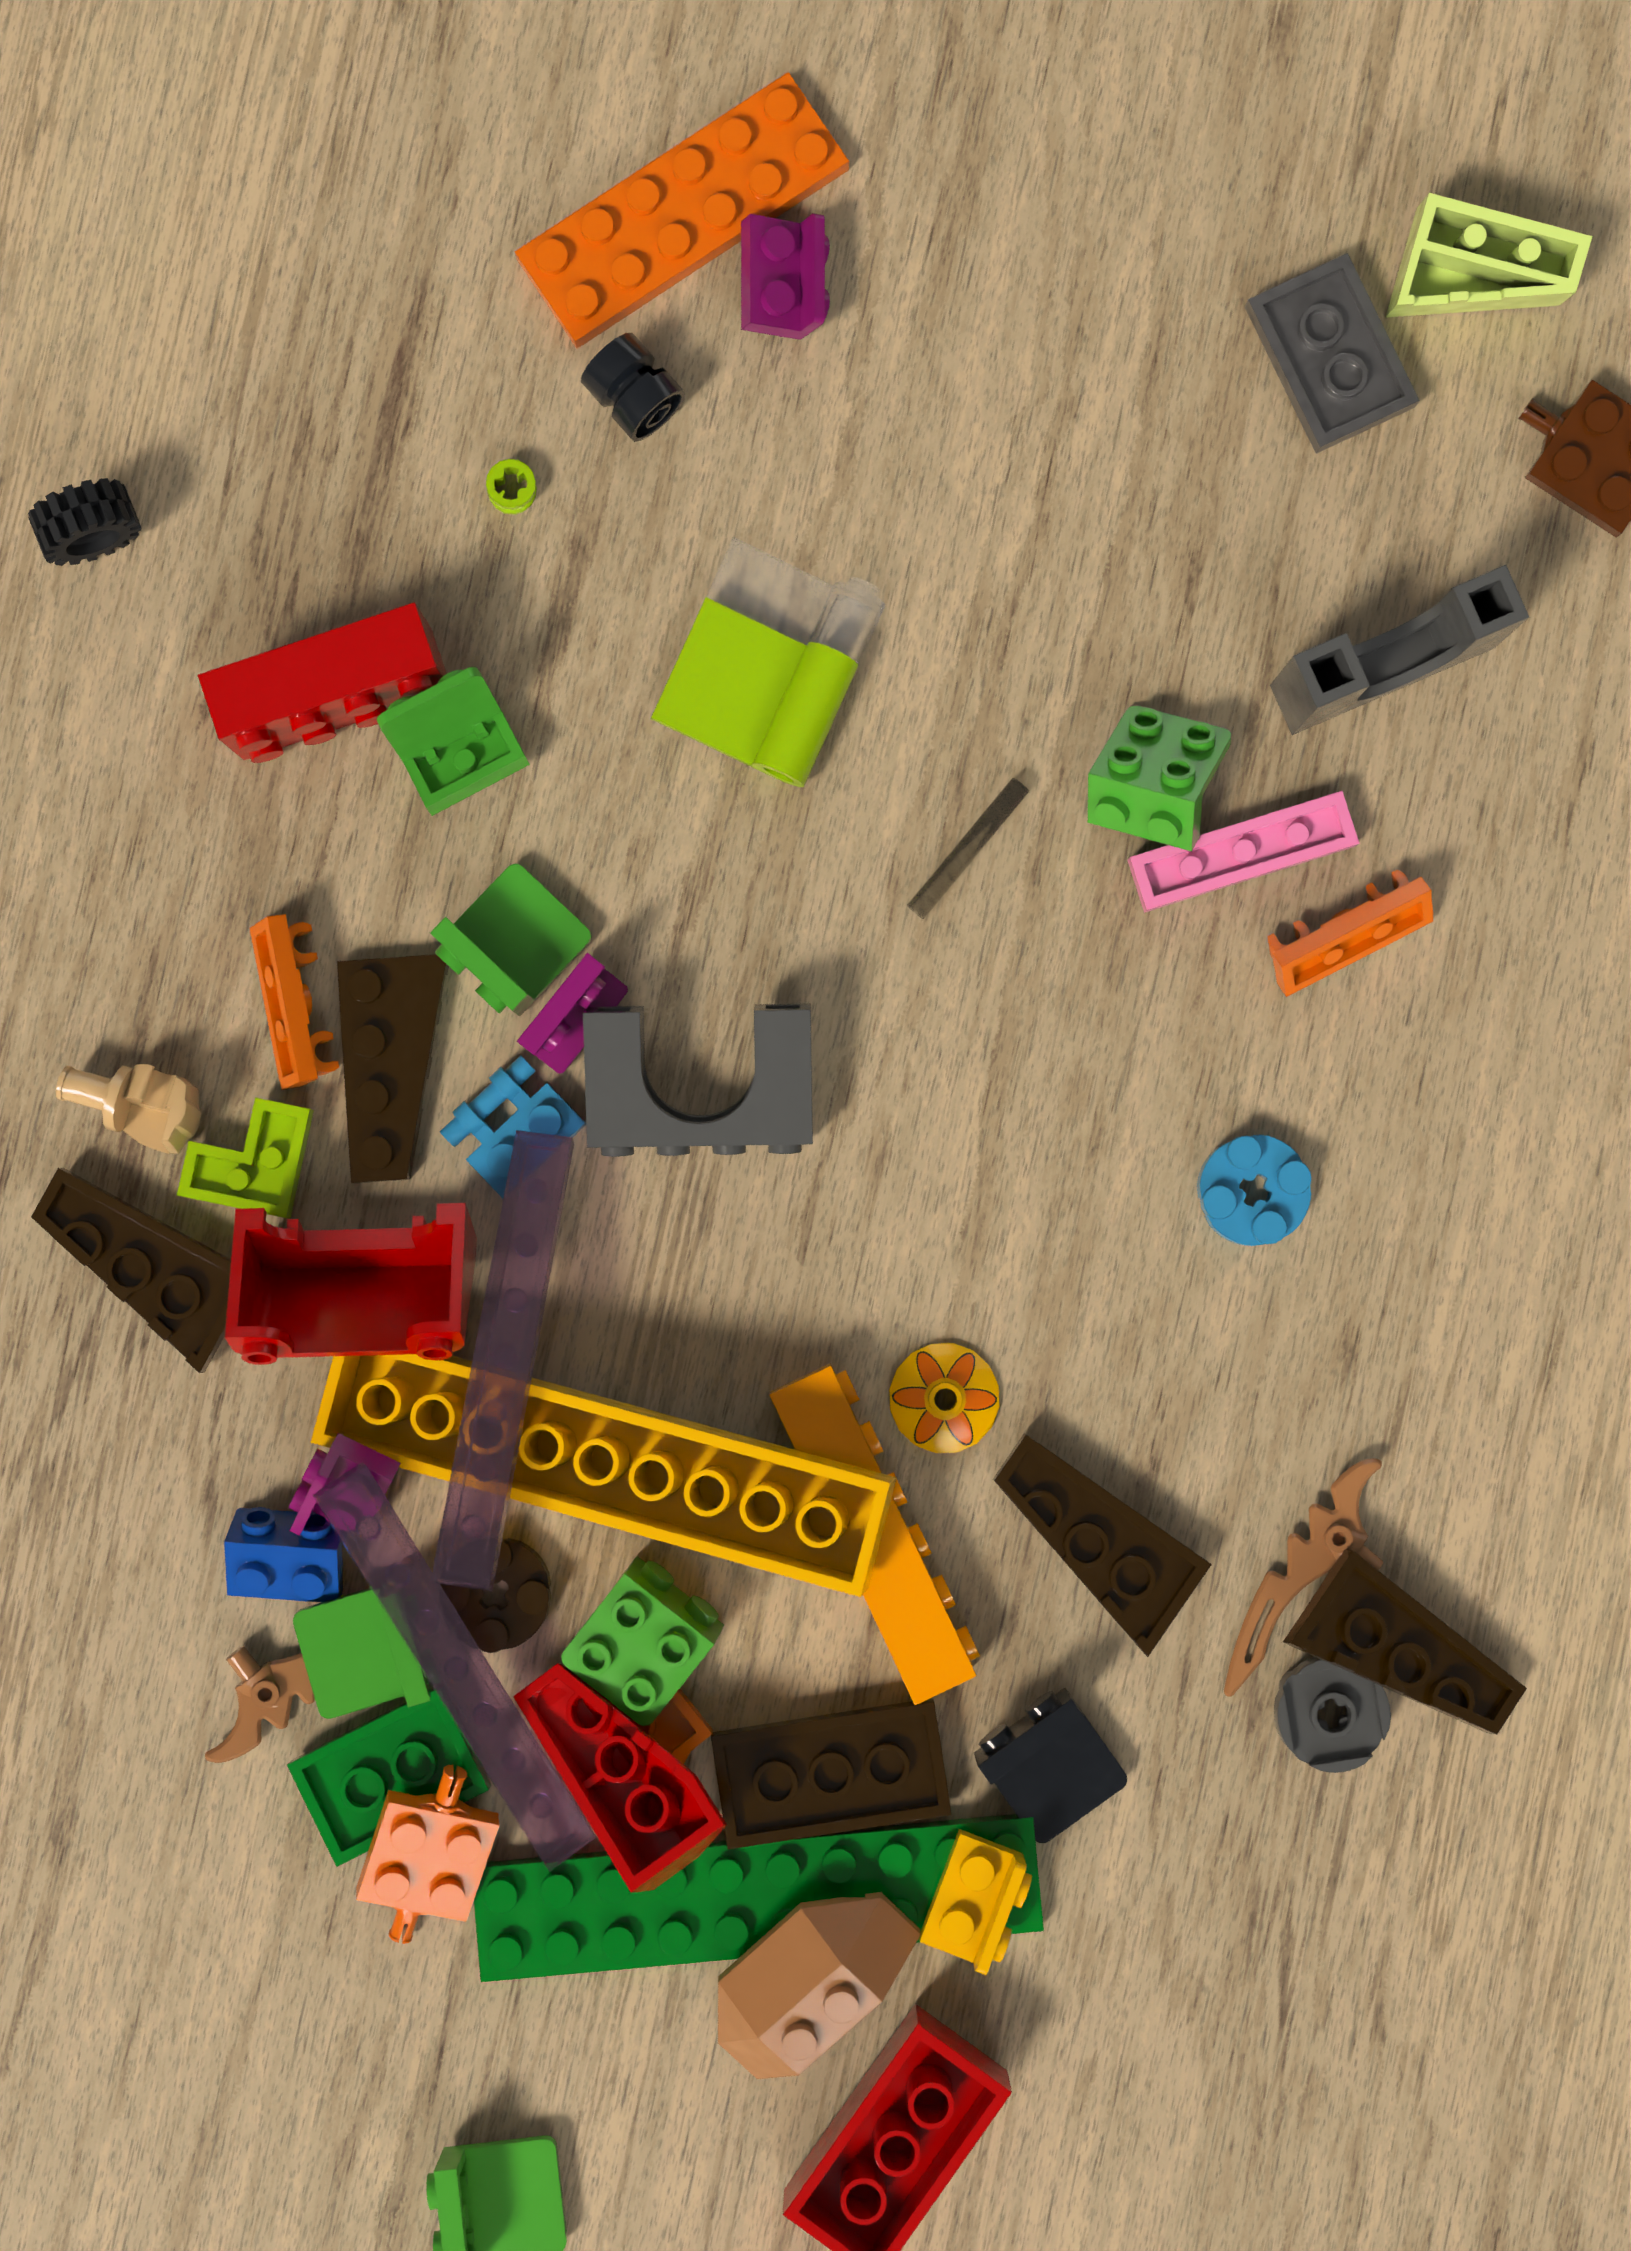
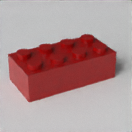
M413 602L198 674V678L218 739L243 760L251 759L252 763H262L280 757L284 753L283 747L301 741L305 745H316L329 741L336 737L335 730L356 723L358 728L377 725V717L386 711L394 701L423 692L436 685L447 673L432 628L416 603Z
M915 2004L785 2187L783 2215L831 2251H901L1011 2095L1012 2090L1008 2071Z

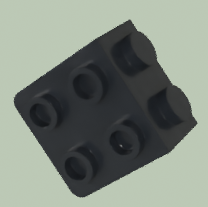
M1063 1688L1056 1694L1053 1691H1049L1037 1698L1025 1709L1027 1715L1010 1727L1007 1724H1003L992 1730L979 1742L981 1748L974 1752L979 1769L991 1785L995 1783L1018 1818L1033 1817L1035 1841L1038 1843L1049 1842L1123 1789L1127 1783L1126 1773L1066 1688Z

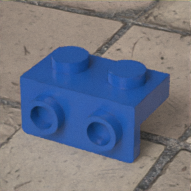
M265 1507L237 1509L224 1540L227 1596L321 1603L341 1597L343 1593L342 1544L347 1530L333 1526L325 1517L312 1512L299 1536L290 1532L298 1512L271 1510Z

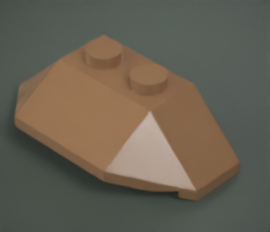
M882 1892L865 1894V1897H839L800 1903L718 1976V2044L756 2079L799 2076L883 2001L921 1935L920 1928Z

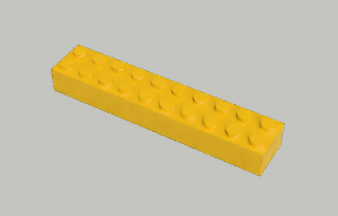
M417 1354L333 1356L311 1443L331 1448L337 1434L340 1433L400 1462L399 1468L857 1597H861L868 1590L897 1477L456 1356H451L445 1360H427L419 1357Z

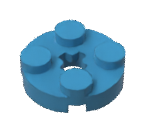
M1266 1135L1236 1137L1216 1148L1205 1160L1197 1180L1198 1199H1200L1201 1209L1209 1226L1224 1239L1245 1246L1274 1244L1291 1234L1306 1216L1311 1200V1172L1301 1161L1299 1155L1281 1140ZM1259 1175L1265 1180L1263 1188L1268 1191V1196L1265 1201L1256 1200L1252 1206H1249L1244 1202L1246 1193L1239 1186L1243 1179L1253 1181Z

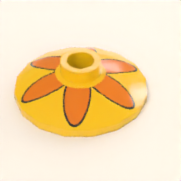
M931 1343L912 1352L896 1369L889 1388L890 1411L899 1431L915 1446L933 1453H957L977 1444L992 1428L999 1410V1385L990 1365L974 1350L955 1343ZM944 1388L952 1390L956 1396L955 1404L947 1410L938 1408L934 1401L936 1393Z

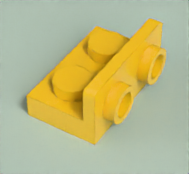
M959 1829L922 1926L919 1941L970 1961L974 1964L976 1972L987 1975L992 1960L1001 1962L1006 1953L1011 1937V1929L1005 1927L1012 1906L1021 1908L1030 1888L1032 1875L1025 1872L1027 1865L1023 1853Z

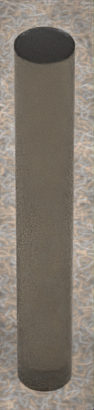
M1012 778L909 901L907 906L922 919L927 916L1029 793V790L1020 781Z

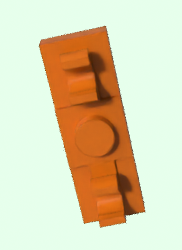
M1395 870L1391 872L1392 884L1395 889L1392 892L1382 894L1373 883L1366 885L1367 902L1353 909H1344L1338 912L1328 922L1320 925V929L1310 933L1308 926L1298 920L1293 923L1297 940L1288 945L1280 943L1274 933L1269 935L1268 945L1270 955L1273 958L1276 981L1285 996L1288 997L1434 922L1432 891L1424 879L1419 877L1409 882L1403 872Z
M286 914L267 916L249 929L281 1090L302 1087L317 1080L318 1076L335 1071L339 1068L338 1061L322 1062L315 1055L316 1045L333 1040V1033L318 1031L309 1035L308 1024H310L309 1016L312 1012V997L308 986L302 983L300 970L296 968H302L318 959L317 952L307 954L298 952L294 947L293 940L295 936L300 937L311 932L312 926L306 922H298L288 927Z

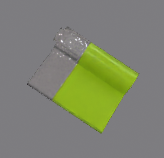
M733 537L650 719L782 782L797 787H804L885 609V603L878 598L880 590L870 582L857 577H850L848 583L836 582L834 585H831Z

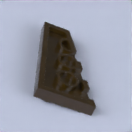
M436 954L337 961L351 1183L410 1180L423 1112L421 1107L426 1080L429 1079L431 1053L436 1025L439 1024L445 976L448 975L449 966Z
M1353 1550L1343 1551L1283 1641L1287 1645L1489 1734L1497 1735L1527 1689Z

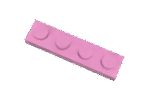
M1339 791L1202 834L1192 852L1167 845L1131 856L1127 861L1145 913L1353 848L1359 844V840L1343 791Z

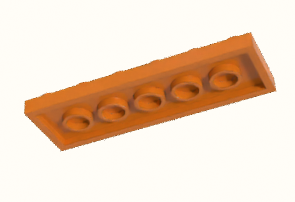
M787 72L514 251L516 259L578 349L741 242V221L749 214L771 218L779 217L849 171V160L790 73Z

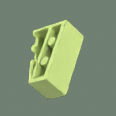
M1428 193L1416 209L1385 318L1560 306L1577 291L1593 236Z

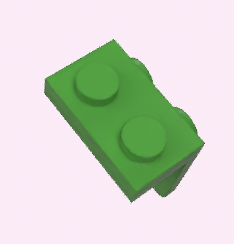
M477 667L449 672L436 685L423 692L394 701L386 711L377 717V723L381 731L404 763L431 816L530 765L501 708Z
M1142 706L1129 707L1088 773L1087 823L1192 852L1200 838L1202 796L1231 745V732L1226 728Z
M519 864L508 866L455 923H452L445 917L430 932L441 943L440 947L435 951L438 957L458 975L466 968L482 982L475 991L499 1014L508 1007L518 1016H521L590 944L592 939L590 930Z
M636 1556L612 1590L565 1648L561 1659L562 1663L627 1716L639 1725L647 1726L656 1719L715 1645L724 1624L718 1620L719 1615L717 1611L707 1601L695 1595L690 1598L673 1585L674 1578L664 1567L654 1561H647L646 1563Z
M401 1579L308 1606L295 1613L293 1626L317 1708L322 1717L332 1719L405 1696L408 1708L430 1701L431 1683L439 1680L438 1672L430 1647L421 1650L415 1628L423 1626L419 1605L414 1593L405 1595Z
M542 2135L443 2148L434 2173H428L426 2181L428 2206L430 2210L438 2209L440 2230L434 2231L433 2251H563L565 2249L567 2229L558 2149L553 2137Z

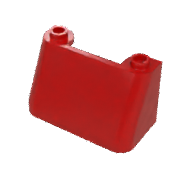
M438 1203L436 1219L428 1224L424 1216H412V1228L304 1231L299 1219H287V1228L285 1229L266 1222L267 1213L265 1208L235 1209L225 1339L232 1350L242 1355L243 1361L250 1364L267 1365L275 1363L277 1358L417 1354L419 1357L427 1360H445L452 1356V1352L464 1347L477 1247V1236L466 1203Z

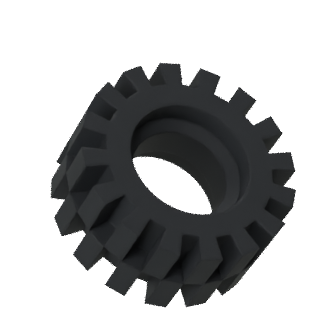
M108 478L99 479L95 484L91 480L82 481L81 486L73 488L72 484L63 487L64 492L60 494L52 492L45 496L47 501H37L33 505L34 509L29 510L28 519L44 559L50 564L55 562V565L63 566L68 561L70 565L80 564L82 559H87L88 562L98 560L97 556L103 553L106 556L115 553L114 548L126 547L130 544L129 540L136 539L139 536L138 532L141 531L140 522L124 483L121 484L116 479L109 482Z

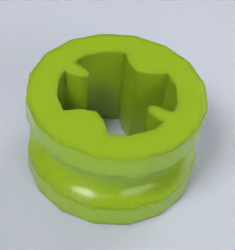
M506 459L499 461L491 467L487 475L486 488L490 502L497 510L505 514L524 512L532 505L536 498L537 487L534 474L527 464L519 460ZM506 475H517L518 483H521L523 480L527 482L526 488L518 489V498L506 499L504 490L499 494L496 491V486L505 484Z

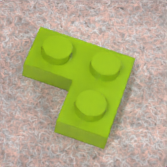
M255 1097L243 1152L188 1141L177 1196L239 1209L265 1208L268 1215L291 1219L314 1110Z

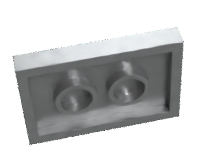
M1348 253L1248 299L1245 309L1316 454L1415 408L1420 400Z

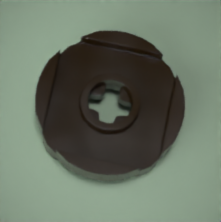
M500 1537L477 1539L458 1551L443 1571L441 1583L437 1590V1601L441 1608V1615L448 1628L458 1639L469 1646L479 1648L483 1652L494 1653L503 1649L517 1647L530 1639L538 1631L548 1615L551 1600L550 1573L540 1555L522 1541ZM488 1579L494 1585L498 1584L501 1580L507 1583L509 1589L504 1595L509 1602L507 1606L501 1608L495 1603L489 1607L483 1602L482 1598L486 1593L482 1587L484 1581Z

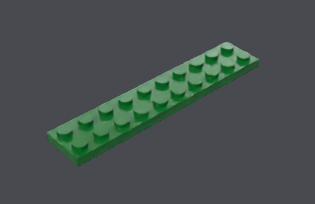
M1016 1814L887 1825L728 1849L726 1840L712 1841L697 1859L656 1889L634 1893L630 1892L606 1851L487 1862L474 1898L481 1982L738 1959L802 1902L839 1897H865V1894L882 1892L920 1928L921 1932L959 1829L1023 1853L1027 1865L1025 1872L1032 1875L1031 1884L1022 1907L1012 1906L1005 1927L1011 1929V1934L1044 1931L1033 1817L1019 1819Z

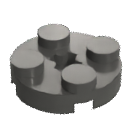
M1313 1657L1301 1662L1296 1668L1287 1671L1282 1676L1279 1682V1691L1274 1702V1721L1281 1740L1299 1760L1323 1772L1339 1773L1356 1769L1373 1757L1371 1753L1379 1746L1381 1739L1385 1740L1389 1731L1391 1711L1388 1697L1382 1686L1317 1657ZM1328 1699H1333L1338 1706H1346V1715L1338 1717V1726L1335 1728H1329L1325 1720L1317 1719L1318 1710L1324 1708V1701Z

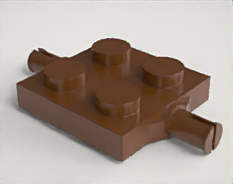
M1591 380L1586 385L1574 405L1560 416H1557L1532 398L1518 419L1544 434L1545 438L1543 439L1540 455L1525 476V479L1617 538L1631 521V404L1594 380Z

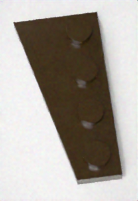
M58 1168L31 1218L83 1266L89 1267L108 1285L107 1288L116 1297L131 1306L149 1323L148 1326L164 1341H168L186 1358L185 1361L199 1374L204 1373L225 1337L231 1259L69 1170Z
M1024 1433L993 1480L1141 1651L1149 1657L1212 1564Z

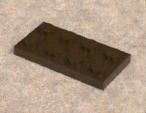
M930 1698L917 1705H914L913 1701L716 1731L711 1735L722 1815L727 1823L725 1835L728 1849L952 1815L934 1698Z

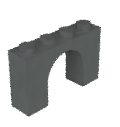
M1504 565L1453 587L1429 610L1379 636L1352 646L1347 633L1294 655L1270 684V687L1291 735H1294L1494 649L1529 618V615L1507 565Z
M811 1003L755 1004V1074L746 1093L734 1105L710 1115H693L674 1109L664 1102L653 1089L645 1066L644 1006L587 1007L583 1012L587 1148H601V1155L610 1157L633 1155L634 1147H657L658 1155L679 1156L689 1154L690 1146H712L714 1154L737 1155L746 1152V1145H768L769 1153L794 1154L802 1152V1145L813 1144Z

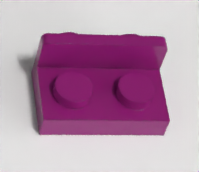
M812 213L801 223L749 214L741 221V330L801 340L824 323L830 306L829 292L825 289V264L829 256L830 242L828 236L825 235L824 215Z
M587 953L516 1042L531 1054L537 1056L555 1072L561 1074L584 1048L583 1012L587 1007L617 1006L628 993V987L607 971L604 965Z
M338 1433L328 1453L317 1448L302 1477V1481L288 1507L298 1512L290 1532L300 1536L311 1513L314 1512L325 1517L330 1524L339 1529L352 1530L364 1536L401 1463Z

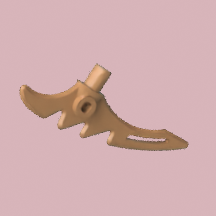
M1370 1458L1362 1460L1339 1476L1331 1486V1493L1335 1504L1334 1510H1330L1317 1503L1309 1507L1310 1539L1308 1541L1297 1533H1292L1288 1536L1287 1575L1282 1576L1275 1571H1269L1260 1584L1235 1644L1224 1687V1694L1226 1696H1233L1264 1659L1271 1632L1285 1607L1303 1588L1317 1578L1329 1573L1344 1550H1353L1378 1571L1383 1565V1560L1364 1545L1368 1535L1362 1526L1359 1515V1501L1362 1490L1368 1479L1381 1468L1382 1462L1379 1459ZM1273 1599L1274 1602L1263 1622L1251 1659L1246 1662L1245 1656L1257 1622L1267 1602Z
M410 1557L402 1558L367 1585L365 1589L401 1579L403 1584L412 1565V1559ZM243 1645L226 1658V1661L242 1680L235 1687L239 1703L238 1717L228 1737L217 1747L206 1752L205 1759L214 1763L227 1762L246 1754L258 1746L262 1739V1719H266L278 1729L286 1728L289 1721L292 1699L295 1694L305 1704H312L315 1701L302 1653L284 1659L269 1660L260 1666Z

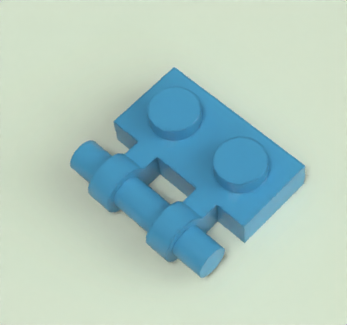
M522 1055L506 1069L500 1066L489 1077L492 1083L469 1104L463 1101L452 1112L455 1117L440 1131L444 1138L454 1147L470 1133L479 1140L481 1145L466 1160L503 1200H507L586 1126V1122L550 1084L546 1083L532 1097L521 1087L536 1072ZM508 1098L518 1110L502 1126L494 1131L485 1119Z

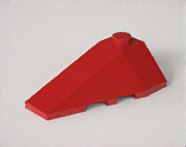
M557 1663L513 1696L631 1893L656 1889L697 1859L727 1826L724 1818L695 1773L563 1664Z

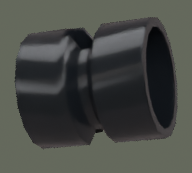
M625 333L612 340L594 356L581 376V383L603 407H614L611 417L634 442L649 437L660 429L679 409L686 393L664 368L654 370L655 358L633 333Z

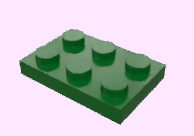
M442 1684L431 1689L430 1701L409 1708L407 1703H404L291 1760L287 1764L336 1867L368 1852L388 1790L415 1796L436 1794L443 1775V1769L446 1765H453L454 1774L457 1766L467 1772V1777L464 1780L458 1798L462 1802H466L488 1791L492 1786Z

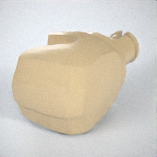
M138 1064L134 1068L122 1066L112 1078L66 1066L60 1073L56 1085L57 1099L101 1110L103 1125L106 1129L116 1132L123 1130L138 1143L168 1154L180 1153L188 1140L194 1137L201 1118V1111L199 1109L200 1090L189 1080L177 1075L159 1072L154 1069L155 1066L148 1064Z

